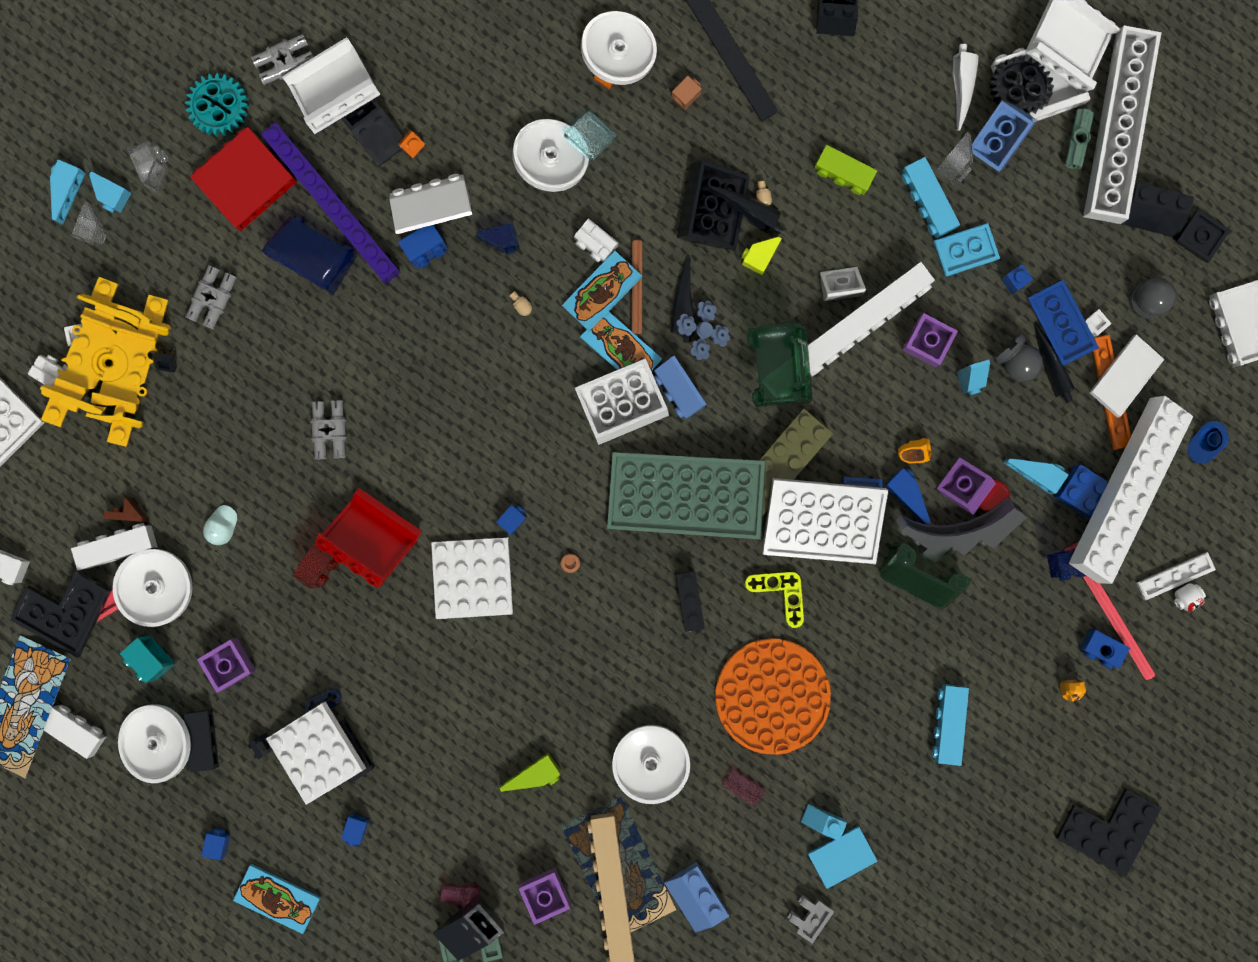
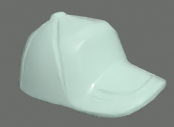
M222 505L207 519L203 527V535L209 543L223 545L231 539L237 522L236 511L227 505Z

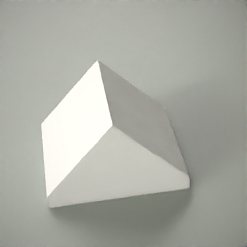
M858 267L820 272L824 301L859 297L866 292Z

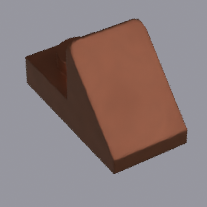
M129 497L124 498L123 509L111 508V511H104L103 519L148 522V517L135 501Z

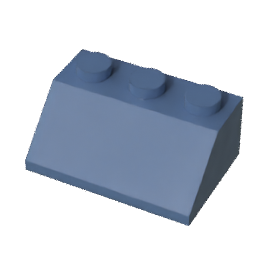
M1002 100L968 151L1000 172L1038 120L1022 109Z
M675 356L654 370L656 383L658 386L662 385L666 390L664 395L669 402L673 401L676 405L674 410L679 418L684 417L686 420L706 406L705 401Z
M697 861L664 882L695 932L712 928L729 917L728 910Z

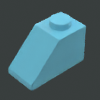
M90 172L89 176L97 200L103 204L102 208L112 213L114 210L121 213L131 192Z
M810 804L807 805L801 823L840 841L847 824L843 818Z

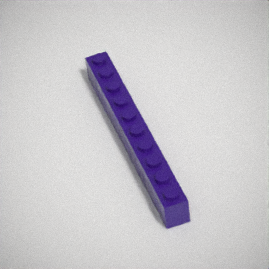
M275 122L261 134L262 137L380 279L387 284L401 272Z

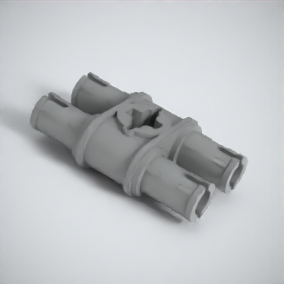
M303 33L290 40L283 39L282 42L271 47L267 46L266 51L251 56L256 68L271 61L275 64L274 68L259 73L264 86L277 79L284 80L282 76L314 57L311 51L296 58L292 55L294 54L293 51L308 46ZM281 55L285 56V63H286V64H284V63L282 62V56H281Z
M208 265L202 281H198L197 289L193 297L190 298L192 303L185 318L197 322L202 308L207 306L209 311L202 325L214 330L220 314L224 313L229 297H232L230 292L237 277L225 272L220 287L215 289L213 284L220 270ZM206 295H208V296H209V295L214 296V298H216V300H214V299H213V300H212V299H208V297H206Z
M342 400L331 401L332 418L330 420L324 419V402H312L313 419H311L310 424H312L311 441L314 443V460L327 459V440L333 442V459L346 458V419L343 417ZM328 426L335 429L330 431L329 434L322 431L328 429Z

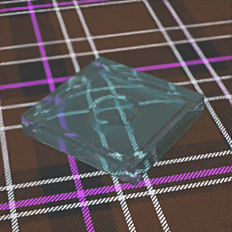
M590 110L564 133V137L591 162L617 137Z

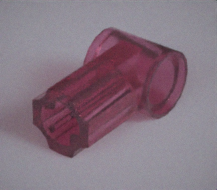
M443 884L440 896L441 902L461 904L464 907L478 894L480 895V886L475 884H465L463 886Z

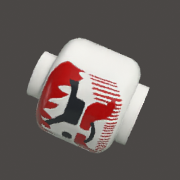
M1188 583L1175 592L1176 599L1174 603L1180 610L1184 609L1187 612H1192L1204 604L1206 595L1199 585Z

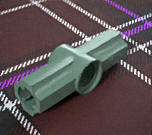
M1089 109L1076 110L1071 136L1068 138L1069 146L1064 165L1067 168L1081 169L1083 166L1087 143L1091 138L1090 129L1094 112ZM1076 136L1082 138V143L1076 140Z

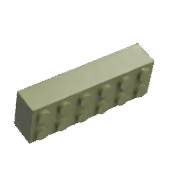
M805 409L799 412L758 460L766 461L763 515L767 512L769 506L772 478L794 480L833 435L829 429Z

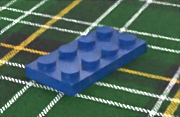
M1064 280L1028 298L1062 365H1066L1099 348Z

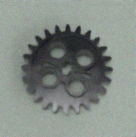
M1022 56L1021 61H1018L1017 57H1014L1013 62L1007 59L1005 64L1001 63L999 69H995L994 75L991 78L992 82L989 88H992L990 95H995L993 102L999 101L1000 104L1003 100L1028 114L1031 111L1036 114L1038 108L1042 110L1045 104H1048L1053 94L1054 85L1051 84L1053 78L1049 77L1050 71L1044 72L1045 66L1039 67L1038 61L1032 63V57L1028 61H1025L1024 56Z

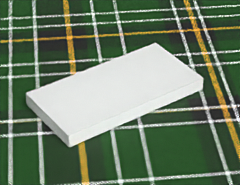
M1137 334L1133 335L1089 393L1116 417H1121L1164 359Z

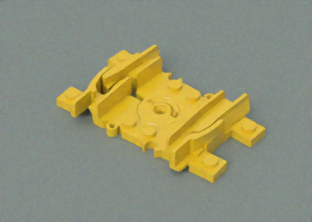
M99 277L91 296L86 294L77 296V299L94 305L95 311L85 307L83 314L80 316L83 327L76 325L72 328V332L79 337L73 339L67 357L61 359V361L67 363L68 368L65 371L57 370L59 376L55 378L53 386L44 384L40 387L42 390L41 394L50 398L41 420L62 427L68 410L78 412L80 408L89 412L86 413V417L112 423L107 442L127 447L132 428H141L144 422L127 418L125 413L135 414L140 403L138 395L144 397L148 393L146 388L141 387L146 382L150 365L154 363L148 357L150 351L158 352L156 344L159 335L168 336L171 329L170 325L162 323L168 300L148 295L144 313L112 303L119 285ZM120 319L134 325L138 328V330L132 327L131 325L120 321ZM108 359L113 362L110 367L105 365V361ZM99 381H103L100 393L92 392L90 402L92 404L84 402L88 391L96 389ZM96 404L105 406L116 405L113 416H100L104 415L107 407L96 406Z

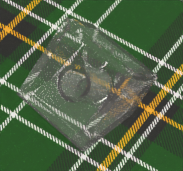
M969 132L965 134L936 170L939 175L952 185L957 181L960 183L972 170L969 166L973 163L974 159L971 134Z
M147 141L129 149L128 152L142 184L153 193L158 194L169 169L166 163L169 160L164 150L161 151L157 145Z

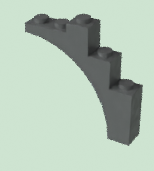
M1007 497L987 513L957 524L928 525L912 521L903 515H900L896 522L899 526V532L905 537H911L913 542L918 545L919 553L924 559L927 560L929 558L933 562H937L949 549L955 553L958 551L965 556L978 542L984 546L989 545L994 549L1027 516L1018 504Z

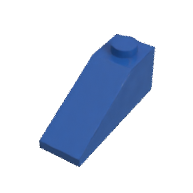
M900 469L884 486L921 523L929 525L931 522L918 483L914 479L915 475L909 469Z

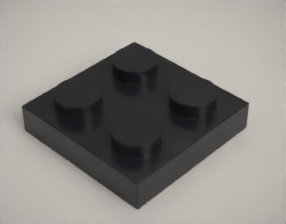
M1198 209L1175 242L1208 263L1230 230Z

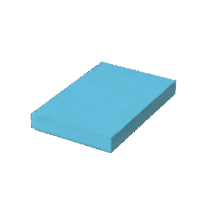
M988 223L933 241L945 277L1000 259Z
M859 826L842 834L840 841L833 839L808 853L826 889L878 862Z

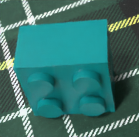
M151 635L135 639L120 653L123 657V662L128 667H132L136 672V677L145 683L159 679L176 664Z

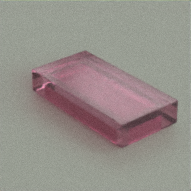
M732 769L722 785L753 807H756L765 793L764 789Z

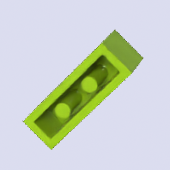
M828 145L824 148L814 168L819 176L829 177L834 180L835 184L842 187L845 185L851 188L850 191L857 195H865L877 173V170Z

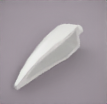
M960 44L959 53L953 56L957 131H960L971 102L979 56L967 52V44Z

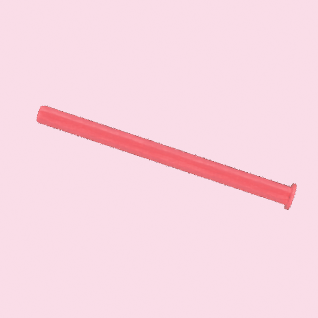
M1078 542L1064 549L1065 552L1069 553L1070 557H1072ZM1080 572L1124 645L1130 648L1128 652L1144 679L1153 678L1155 672L1101 583L1095 582Z

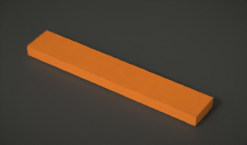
M1110 334L1094 337L1099 346L1098 349L1092 351L1098 380L1115 360ZM1103 405L1112 449L1126 448L1131 438L1126 410L1121 417H1116Z

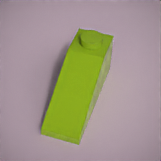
M548 752L503 783L499 789L503 792L545 786L548 783L552 785L560 779L561 770Z

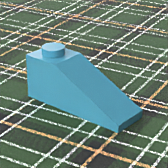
M57 160V163L51 169L50 186L52 219L63 225L86 173L61 160Z
M989 360L969 365L957 371L963 394L969 392L970 395L980 393L981 388L986 387L990 367Z
M1011 458L1003 461L1004 464L1050 495L1056 494L1068 477V474L1064 472L1065 469L1056 463L1053 465Z

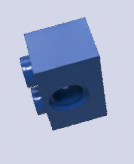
M1089 629L1079 649L1085 652L1084 656L1095 660V658L1101 660V665L1112 669V667L1120 669L1130 648L1097 630ZM1105 645L1107 651L1102 655L1100 649Z

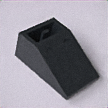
M818 0L816 34L854 36L858 21V0Z
M375 99L341 118L378 167L402 150L398 145L403 138L402 134Z
M478 894L437 928L433 934L457 961H460L490 945L504 933V923Z

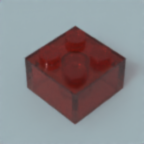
M314 543L292 577L310 589L320 588V586L324 587L330 578L328 574L331 570L334 571L340 563L327 552H322Z

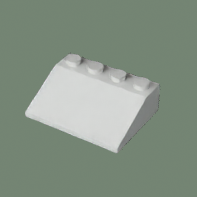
M453 174L444 180L434 179L424 185L421 183L414 184L409 189L403 190V188H399L390 193V205L396 234L472 215L470 195L464 174Z
M646 358L575 388L598 445L669 416L667 406Z

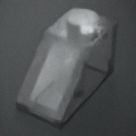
M85 201L71 237L99 248L106 239V229L96 207Z

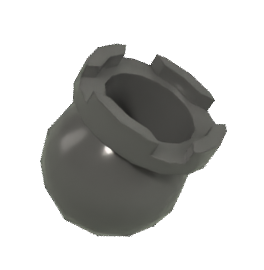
M1151 278L1136 285L1129 295V304L1131 310L1141 316V318L1152 319L1167 313L1176 302L1177 292L1174 285L1164 278Z
M1022 333L1012 338L1006 344L1008 348L1002 353L998 351L992 360L997 365L1004 363L1006 373L1015 381L1028 382L1035 379L1041 373L1043 357L1039 350L1033 346L1024 345L1027 338Z

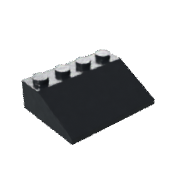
M703 160L691 163L677 238L692 243L735 251L743 215L731 204L711 191L709 186L724 188L747 195L750 176Z

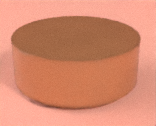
M567 554L561 560V567L565 572L573 573L580 567V560L574 554Z

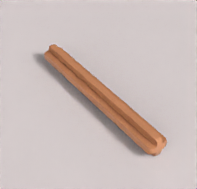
M633 240L632 267L642 275V241ZM642 278L632 287V333L634 334L642 333Z

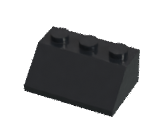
M1137 183L1134 185L1129 219L1123 222L1122 225L1178 238L1190 215L1194 196Z

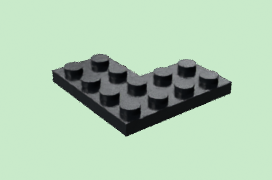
M79 571L74 573L61 603L39 590L27 586L11 617V621L71 655L79 657L112 590Z
M1124 789L1108 822H1105L1073 804L1056 839L1127 876L1161 807Z

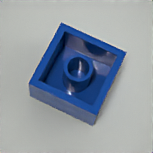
M434 225L420 228L398 242L416 269L418 267L420 269L424 268L430 263L429 260L434 257L440 258L446 253L445 250L448 249Z
M1081 464L1074 465L1053 498L1081 516L1091 518L1108 482Z

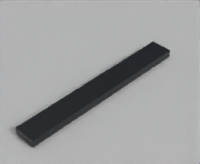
M685 0L760 121L763 122L778 112L776 106L709 0Z

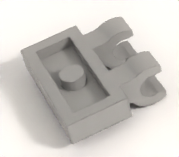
M802 895L798 902L809 910L802 919L791 911L787 918H789L791 923L798 926L795 930L796 933L813 944L833 915L834 910L819 899L813 903Z

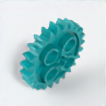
M216 73L215 78L208 74V80L202 76V83L195 81L197 87H190L193 93L186 95L191 100L185 102L190 107L186 109V112L191 114L188 118L194 121L193 125L199 127L201 132L206 130L208 135H211L213 132L217 137L220 131L226 136V130L233 133L232 127L235 126L239 129L238 122H245L241 117L248 116L244 109L249 108L244 103L248 101V98L244 96L245 90L243 88L240 89L241 85L238 82L235 83L232 77L228 79L226 74L221 79L218 73ZM218 89L215 95H211L212 90ZM203 96H207L215 103L221 104L225 109L231 111V114L226 113L216 105L214 106L210 101L204 99ZM229 99H234L231 105H227ZM203 105H208L205 111H201ZM223 114V119L221 121H217V117Z

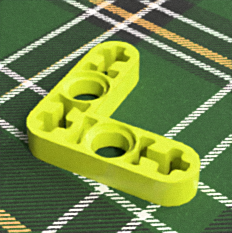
M794 572L755 574L746 578L745 587L750 592L783 590L786 623L792 628L800 627L803 624L801 579L798 574ZM783 575V579H790V575H793L797 582H794L793 586L790 583H783L784 587H781L782 581L780 576ZM772 576L778 580L777 586L773 588L767 584L768 578ZM761 577H765V589H762V585H756L755 589L748 585L752 578H755V581H762ZM792 594L798 597L796 605L788 603V597ZM799 607L800 611L795 610L796 616L800 617V620L794 625L789 620L793 617V611L788 612V608L795 609Z

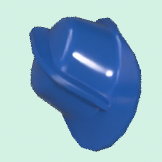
M1218 421L1205 423L1188 445L1189 457L1196 463L1203 464L1215 458L1220 451L1227 447L1229 442L1226 427Z

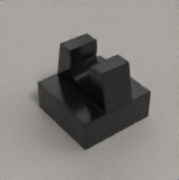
M160 349L158 353L155 352L152 359L156 370L175 373L177 369L176 351L172 350L171 354H166L165 349Z
M267 733L249 742L248 747L253 749L255 759H260L273 751L266 740L269 737Z

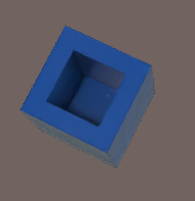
M1022 264L1001 278L1010 293L1013 294L1031 282L1033 278Z
M511 505L496 523L512 535L527 519L524 516L526 512L519 505L516 507Z
M351 814L347 819L341 840H344L350 846L360 845L363 842L370 819Z
M214 828L206 833L201 857L219 861L226 857L230 833H225V830L221 828Z

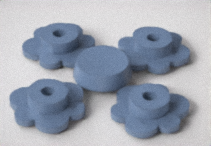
M710 301L698 303L697 307L699 310L697 315L701 317L703 322H700L697 326L694 323V318L692 316L688 317L687 314L680 315V319L676 321L677 326H679L678 332L681 335L686 334L690 336L693 331H697L700 339L693 341V347L690 349L691 355L696 356L697 360L709 357L708 351L710 346L706 344L704 339L711 336L713 343L718 344L720 347L726 346L727 341L730 340L727 327L717 325L713 329L712 325L708 323L709 320L715 318L714 314L716 313V307L711 305Z

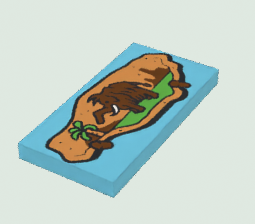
M614 251L562 306L590 332L642 278V275Z
M610 312L590 332L586 330L580 336L583 341L616 370L646 358L652 372L662 360L658 354Z
M251 864L233 901L303 934L321 897Z

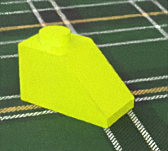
M776 237L752 244L750 249L746 248L741 257L744 259L742 265L763 275L782 238Z

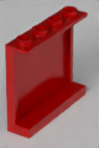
M248 127L241 129L231 142H226L217 154L211 155L207 160L208 162L196 168L190 177L240 232L297 183Z
M358 488L348 505L322 534L319 533L317 535L315 545L322 552H327L333 556L338 563L346 565L354 574L362 576L370 585L380 588L417 543L422 531Z

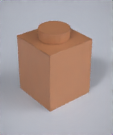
M687 76L672 91L671 98L686 110L701 95V85L696 79H691Z

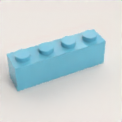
M926 157L906 166L902 170L901 178L905 185L908 184L912 200L914 202L917 201L920 207L918 209L919 213L928 223L929 233L938 238L956 229L960 223Z
M942 684V687L938 689L940 707L936 709L938 727L934 728L936 746L932 748V757L939 764L962 765L969 694L968 687Z

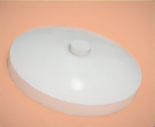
M610 11L596 16L586 26L581 39V53L587 67L597 77L612 84L626 85L641 80L649 73L656 59L657 46L653 33L642 20L626 12Z
M541 119L527 124L516 136L512 149L513 163L520 176L530 185L550 192L564 191L576 185L585 174L589 161L588 149L581 135L566 123L552 119Z
M147 549L129 556L119 566L113 581V597L118 609L128 620L141 626L155 627L174 621L185 611L192 596V579L186 565L176 555L159 549Z
M159 704L142 706L132 711L122 723L118 736L119 754L127 770L141 781L161 783L175 777L185 767L190 755L191 742L187 726L183 719L169 707Z
M658 725L640 726L628 732L618 743L612 762L613 774L620 789L633 800L645 804L662 803L676 796L686 784L690 772L689 753L681 738L668 728Z

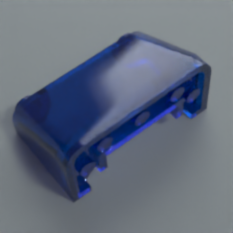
M296 215L294 217L289 216L265 244L261 252L270 259L313 282L331 295H334L357 257L352 253L354 250L345 244L340 246L304 224L305 221Z

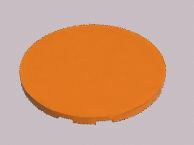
M761 639L741 647L727 660L716 684V708L724 728L739 744L761 754H785L805 746L820 732L830 710V684L822 665L807 649L784 639Z

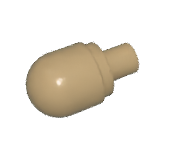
M765 181L757 182L759 190L756 191V200L770 206L772 203L771 191L766 189Z
M515 291L510 295L511 299L515 302L513 304L514 308L520 315L527 316L532 312V305L523 296L520 298Z

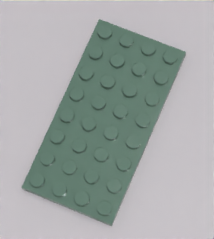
M613 452L607 529L761 540L766 461Z

